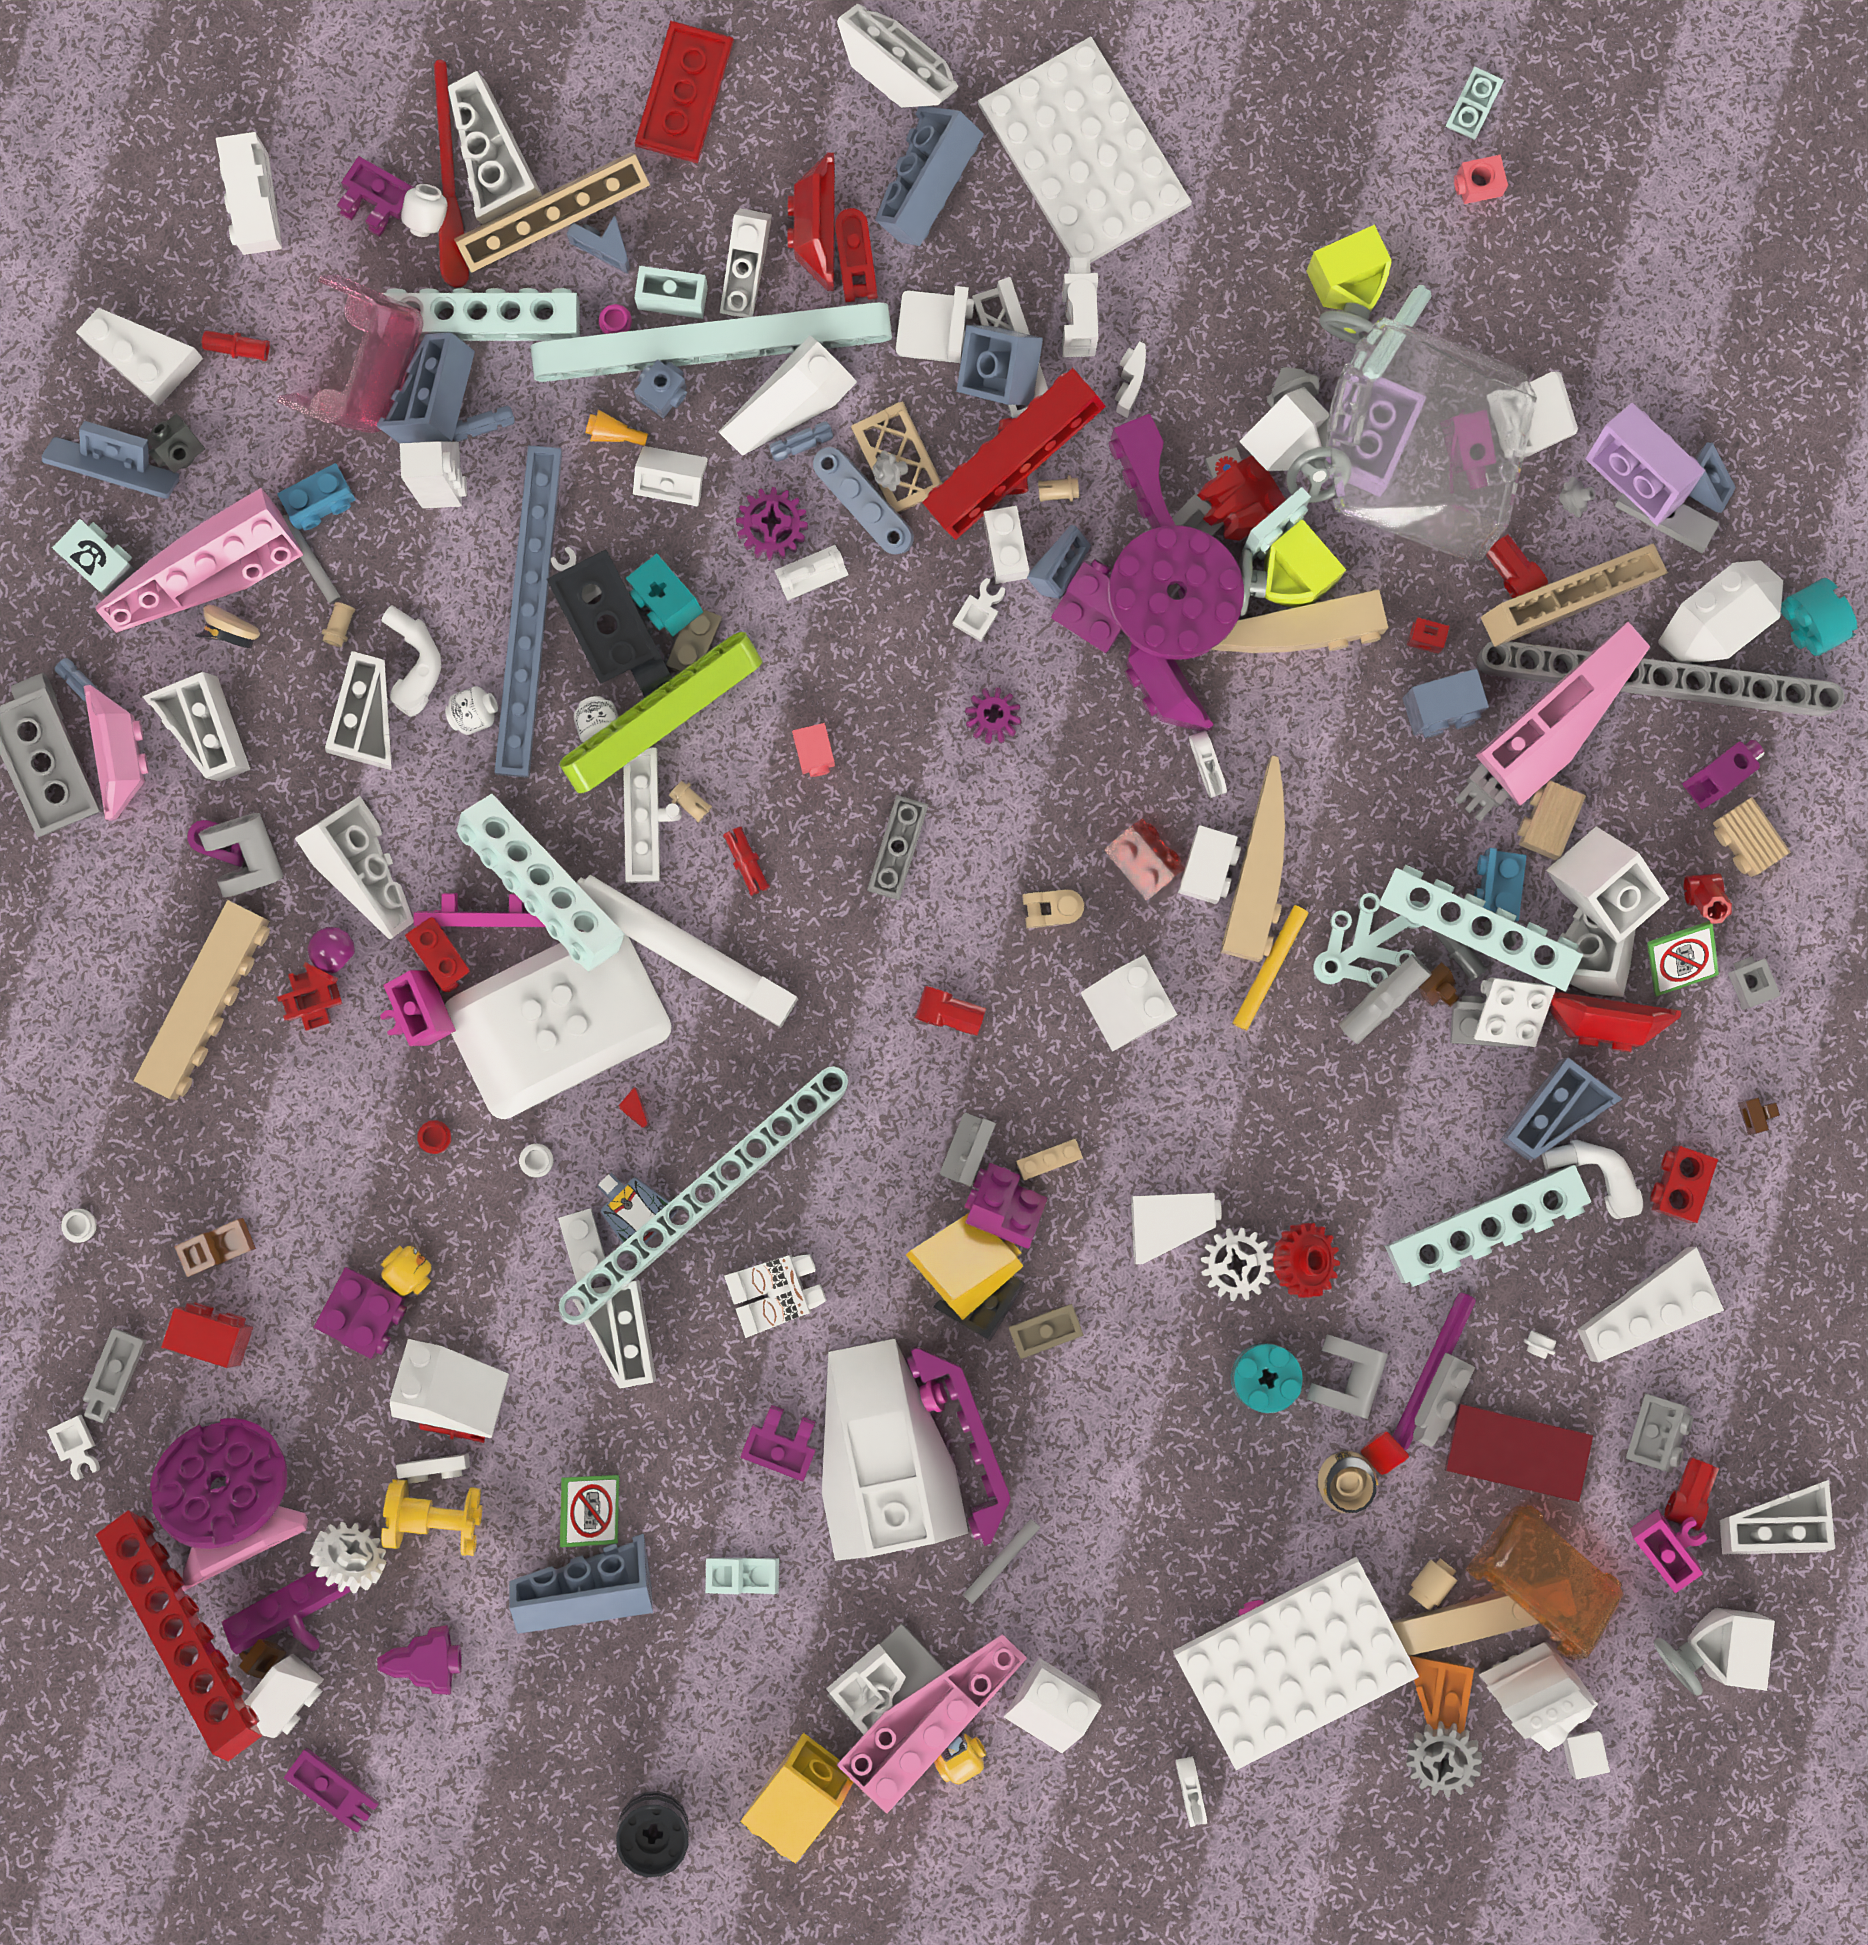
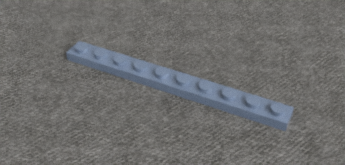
M528 445L495 763L496 775L530 777L549 584L546 579L550 577L563 453L561 448Z

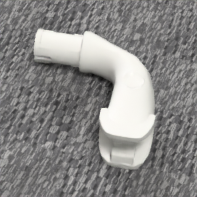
M391 605L384 613L382 622L404 636V641L415 647L420 655L417 663L405 679H399L391 690L390 700L403 713L413 717L420 713L429 701L428 696L433 690L441 671V655L425 623L420 619L414 620Z
M1571 1140L1568 1145L1549 1149L1542 1154L1546 1170L1576 1164L1577 1167L1585 1164H1598L1605 1178L1608 1195L1604 1199L1610 1215L1615 1219H1621L1641 1214L1643 1208L1641 1191L1637 1189L1633 1174L1626 1161L1614 1150L1581 1140Z

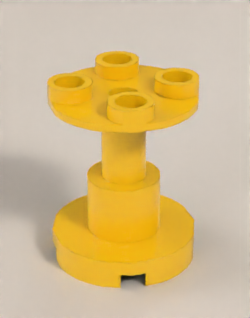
M392 1479L393 1483L390 1482L383 1510V1517H386V1527H389V1529L382 1528L383 1548L398 1549L404 1532L428 1534L430 1528L461 1531V1555L474 1556L477 1544V1535H474L475 1525L480 1526L483 1510V1506L479 1505L481 1488H469L464 1510L433 1507L432 1500L409 1498L408 1481Z

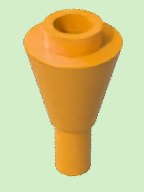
M599 409L597 415L590 414L585 431L586 434L591 435L590 441L593 442L628 441L645 446L648 433L627 428V425Z

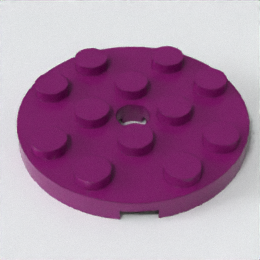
M1178 525L1163 526L1142 533L1122 550L1110 575L1108 600L1113 619L1135 646L1161 658L1188 659L1209 652L1210 649L1225 640L1231 633L1243 607L1244 584L1242 574L1234 557L1216 538L1192 527ZM1178 583L1184 589L1186 595L1183 599L1174 600L1169 597L1167 588Z
M224 1418L220 1419L219 1423L205 1427L198 1425L178 1437L160 1457L150 1482L152 1511L163 1529L172 1538L184 1545L200 1549H213L235 1544L257 1532L278 1508L287 1485L286 1459L272 1435L251 1421ZM226 1477V1487L221 1486L218 1489H211V1484L216 1478Z

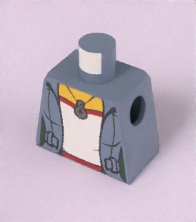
M611 1172L597 1186L610 1199L600 1211L622 1244L670 1203L669 1200L636 1177L632 1178L624 1186ZM680 1209L673 1210L669 1214V1219L671 1220ZM648 1232L643 1237L644 1243L646 1244L657 1232Z

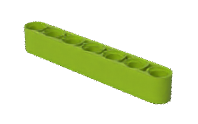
M738 632L728 637L563 757L559 766L576 792L585 793L596 787L760 667L763 660L746 632Z

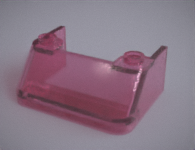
M338 274L320 275L318 282L348 294L344 308L345 317L352 326L364 331L343 393L334 389H323L318 391L313 399L298 393L279 395L276 402L325 423L365 433L380 432L382 430L376 425L381 417L386 419L395 402L391 399L395 390L401 391L407 374L406 369L412 360L423 329L422 315L416 308Z

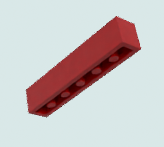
M1072 368L1067 373L1061 374L1054 381L1053 386L1043 395L1035 397L1029 403L1028 408L1017 418L1009 420L997 436L983 443L978 452L970 460L960 464L954 470L953 475L943 484L934 487L922 503L940 525L957 540L984 516V511L992 509L1106 406L1076 370Z

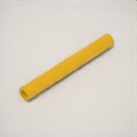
M1296 905L1293 906L1271 948L1269 956L1264 961L1232 1022L1235 1026L1245 1031L1248 1030L1309 914L1305 909Z

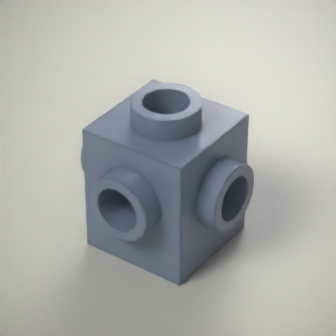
M657 359L652 367L648 365L641 372L638 378L640 384L634 390L636 399L664 419L672 407L677 408L687 395V391H685L687 386L685 379L682 377L684 375L683 371L671 362L665 365Z

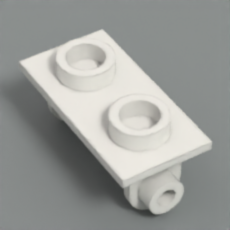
M836 545L774 570L787 601L848 576L843 558Z

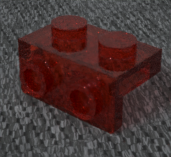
M1140 819L1124 831L1104 851L1146 901H1148L1173 878L1184 871L1185 868L1181 864L1179 855L1171 848H1167L1160 840L1157 829L1150 823Z

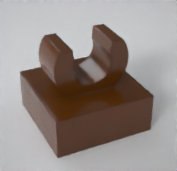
M1441 962L1431 971L1432 975L1418 988L1423 999L1431 1006L1441 999L1448 1007H1451L1460 998L1455 994L1457 992L1454 988L1456 982L1451 970Z
M1759 1097L1738 1102L1748 1135L1769 1130L1766 1120L1780 1116L1777 1103L1761 1106Z
M259 1638L249 1652L242 1651L239 1653V1657L243 1660L239 1667L247 1675L263 1679L269 1670L283 1659L287 1652L280 1645Z

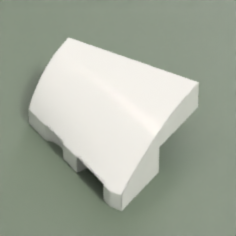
M877 1644L826 1689L864 1735L884 1712L892 1708L893 1696L900 1690L906 1676L880 1644Z

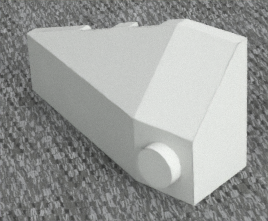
M359 796L297 836L295 840L312 865L388 939H391L414 923L401 885L393 882L388 866L393 864L390 854L382 853L377 839L378 836L382 835L379 823Z
M1578 908L1573 915L1574 921L1565 934H1561L1562 937L1579 944L1577 951L1583 954L1569 984L1591 994L1623 997L1631 965L1635 930L1620 943H1617Z

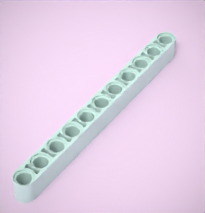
M878 302L542 341L532 344L530 348L534 380L547 382L642 371L648 365L652 367L657 359L665 365L671 362L675 366L793 353L810 335L825 349L886 342L891 340L892 333L888 304Z
M834 1066L822 1070L576 1283L560 1299L559 1310L562 1319L572 1325H578L586 1321L824 1114L844 1095L848 1085V1078L845 1072ZM827 1077L836 1078L840 1082L841 1088L836 1092H830L824 1088L823 1080ZM802 1099H809L814 1102L816 1110L810 1114L802 1113L797 1103ZM785 1121L790 1126V1133L785 1136L777 1135L772 1129L773 1123ZM751 1143H760L765 1149V1154L760 1158H753L747 1153L746 1148ZM726 1165H734L738 1168L740 1176L735 1180H726L721 1174V1169ZM700 1187L710 1188L714 1193L713 1200L708 1203L700 1202L695 1196L696 1190ZM675 1209H682L688 1214L689 1220L683 1225H675L669 1219V1214ZM648 1232H658L663 1238L662 1244L656 1248L645 1245L643 1237ZM623 1254H631L636 1258L637 1265L632 1270H622L617 1264L618 1258ZM603 1276L610 1281L611 1287L605 1293H596L592 1289L591 1283L596 1277ZM571 1299H578L585 1306L584 1311L579 1316H570L565 1311V1305Z

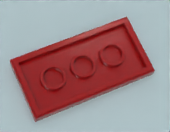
M670 20L635 139V147L699 163L734 43L733 37Z

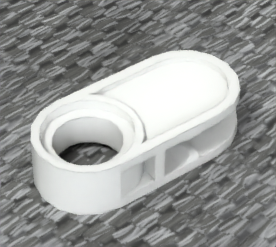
M1202 731L1190 735L1191 749L1209 797L1212 798L1227 793L1225 780L1207 732Z
M1193 1756L1176 1760V1766L1189 1825L1193 1827L1196 1824H1207Z

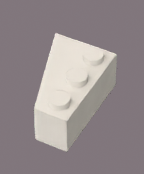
M97 308L76 331L86 344L158 407L203 359L194 347L100 308Z

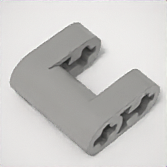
M252 813L204 829L199 833L205 851H212L239 843L247 867L226 873L217 879L223 897H231L266 886L283 877L260 813Z
M1327 1334L1322 1351L1352 1360L1354 1363L1344 1393L1311 1383L1307 1400L1368 1419L1388 1354Z

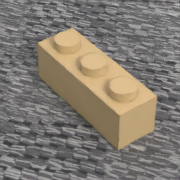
M1076 1139L1017 1160L1016 1163L1022 1179L1025 1181L1083 1159Z

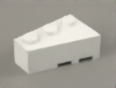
M256 132L216 138L220 158V171L226 188L224 200L227 212L231 214L233 224L229 225L232 245H237L243 255L282 249L268 152Z
M351 651L325 746L326 753L391 770L385 660Z
M201 672L142 696L148 705H151L161 717L165 727L175 735L181 743L180 746L205 778L221 782L250 770L218 676Z
M640 1280L631 1281L584 1321L619 1388L656 1381ZM611 1285L592 1289L596 1293L601 1294L607 1292ZM572 1299L580 1314H582L585 1309L583 1302L578 1299Z
M1829 1480L1719 1520L1722 1554L1827 1552L1835 1549Z

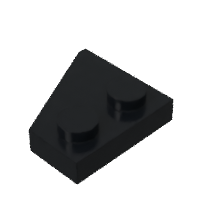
M1012 1276L964 1320L959 1317L945 1300L936 1302L934 1308L986 1340L991 1341L1025 1283L1019 1278Z

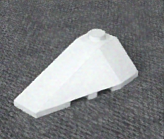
M810 335L720 429L719 433L736 450L745 455L832 408L857 381Z

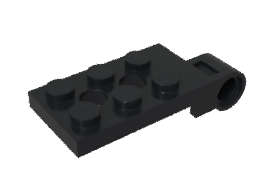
M606 549L546 579L600 684L631 670L644 698H646L672 679ZM594 584L600 588L602 596L599 602L588 604L583 600L582 590L586 585ZM609 614L616 619L617 627L613 633L603 634L598 630L597 621L602 615Z

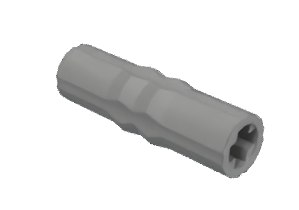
M1411 954L1395 971L1379 982L1377 987L1369 992L1364 1000L1339 1023L1340 1028L1352 1041L1359 1044L1382 1021L1390 1017L1395 1009L1403 1005L1405 1000L1432 975L1431 972L1417 957Z

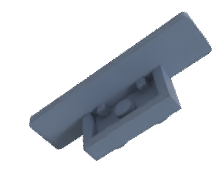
M84 421L79 429L80 444L54 437L42 454L43 463L164 499L169 498L179 482L178 473L149 465L148 439Z

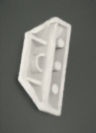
M856 4L839 17L837 23L851 67L901 108L939 105L957 90L958 85L953 80L946 61L896 20L878 12L867 11L860 4Z
M1761 560L1732 563L1680 605L1658 640L1659 645L1678 663L1690 664V662L1730 658L1780 618L1783 580Z

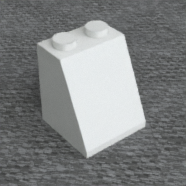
M1597 826L1546 870L1563 895L1617 943H1620L1669 900L1641 855Z
M1145 954L1118 968L1081 992L1112 1052L1171 1021L1177 1015Z
M1038 1658L1003 1717L1060 1753H1063L1085 1734L1100 1709L1101 1702L1097 1693L1041 1658Z

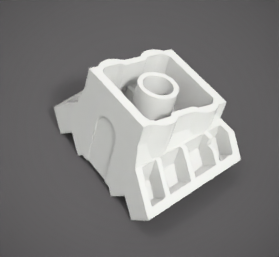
M1543 1642L1533 1648L1529 1647L1523 1653L1513 1655L1507 1661L1499 1662L1493 1665V1668L1479 1674L1481 1679L1488 1685L1486 1688L1502 1706V1711L1513 1722L1511 1725L1524 1739L1532 1738L1548 1752L1562 1744L1567 1738L1568 1733L1578 1723L1587 1720L1593 1709L1598 1705L1575 1671L1564 1662L1561 1656L1547 1642Z

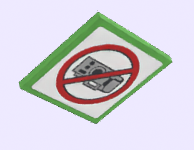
M1710 921L1647 942L1655 996L1719 975L1713 924Z
M619 1475L561 1478L560 1547L618 1544Z

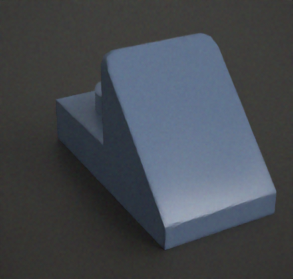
M616 216L612 218L602 237H600L601 233L587 224H583L582 227L575 223L571 224L566 233L570 244L625 273L629 272L630 264Z

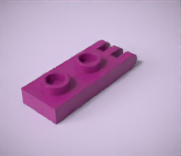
M307 1747L283 1777L357 1833L363 1826L353 1818L354 1814L363 1821H367L371 1816L361 1805L364 1803L372 1810H375L379 1805L377 1800Z

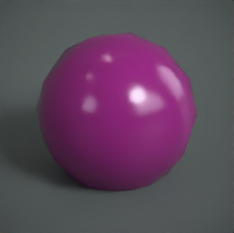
M325 927L318 930L311 937L307 947L308 955L313 965L327 973L338 972L355 953L354 942L348 932L337 927Z

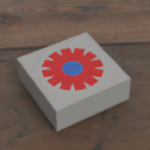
M1236 447L1206 458L1205 464L1211 479L1242 460Z

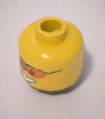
M399 1245L380 1264L383 1267L381 1273L383 1280L401 1296L408 1295L412 1291L418 1295L431 1282L427 1277L432 1268L431 1263L413 1246L402 1248Z

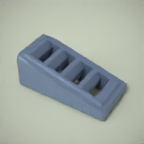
M1070 525L1033 567L1027 579L1041 595L1060 599L1091 544L1075 525ZM1072 544H1073L1074 547H1075L1074 550H1072V549L1070 548V546H1071Z

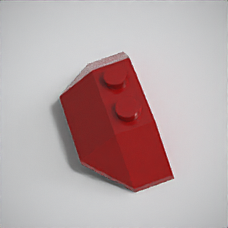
M827 153L794 184V196H788V216H794V228H788L787 241L788 248H794L795 259L827 291H834L835 157L834 153Z
M1554 992L1548 1009L1569 1038L1579 1039L1578 1045L1598 1047L1599 1042L1612 1044L1611 1050L1632 1052V1047L1643 1046L1681 1017V1010Z

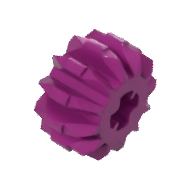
M998 687L995 689L994 697H990L987 688L982 689L983 701L973 695L971 702L976 708L967 707L965 709L966 715L975 717L966 721V727L973 728L978 726L973 737L978 739L983 732L986 733L985 744L988 745L992 742V735L997 736L1000 744L1004 743L1003 731L1013 737L1016 731L1010 724H1021V718L1012 715L1020 711V705L1013 704L1008 706L1013 699V695L1009 693L1004 699H1001V688ZM991 709L998 710V716L1001 714L1003 716L1002 718H997L995 723L988 722V716L984 717V714H990Z

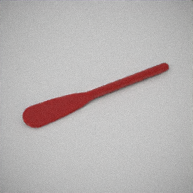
M439 59L434 63L442 192L448 204L445 219L439 229L440 272L442 278L449 286L461 288L466 285L469 279V268L454 238L464 234L461 211L455 195L447 64L444 60Z

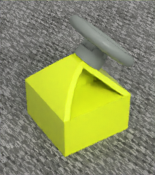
M1375 224L1314 251L1306 270L1323 307L1343 310V312L1326 311L1322 313L1319 317V323L1322 328L1341 340L1363 346L1377 345L1383 337L1380 329L1368 321L1384 289L1392 261ZM1366 331L1371 336H1365L1361 332Z
M1301 519L1271 545L1264 559V571L1252 570V553L1249 549L1241 552L1238 566L1244 584V601L1240 616L1245 615L1247 612L1250 595L1260 598L1265 597L1276 604L1292 608L1313 604L1339 582L1346 569L1306 522Z

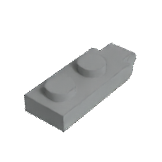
M112 1328L83 1401L89 1403L84 1414L85 1417L104 1424L110 1412L117 1413L147 1340L123 1330Z
M1444 1354L1415 1417V1424L1417 1426L1413 1433V1438L1416 1441L1432 1447L1438 1437L1445 1434L1462 1395L1469 1384L1475 1369L1474 1366L1450 1354Z

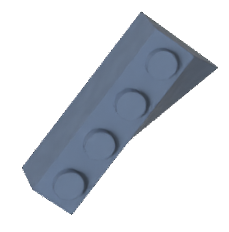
M919 106L915 115L919 118L916 129L912 128L909 130L906 141L909 143L906 155L899 157L895 169L898 172L896 181L889 183L875 219L877 223L901 243L920 246L928 236L929 229L939 212L944 208L949 194L960 180L964 168L971 156L976 152L978 144L984 135L958 110Z
M644 1534L632 1537V1543L618 1548L616 1544L604 1547L603 1553L584 1559L583 1555L570 1559V1563L567 1566L554 1569L551 1566L509 1581L510 1611L517 1634L653 1613L652 1586Z

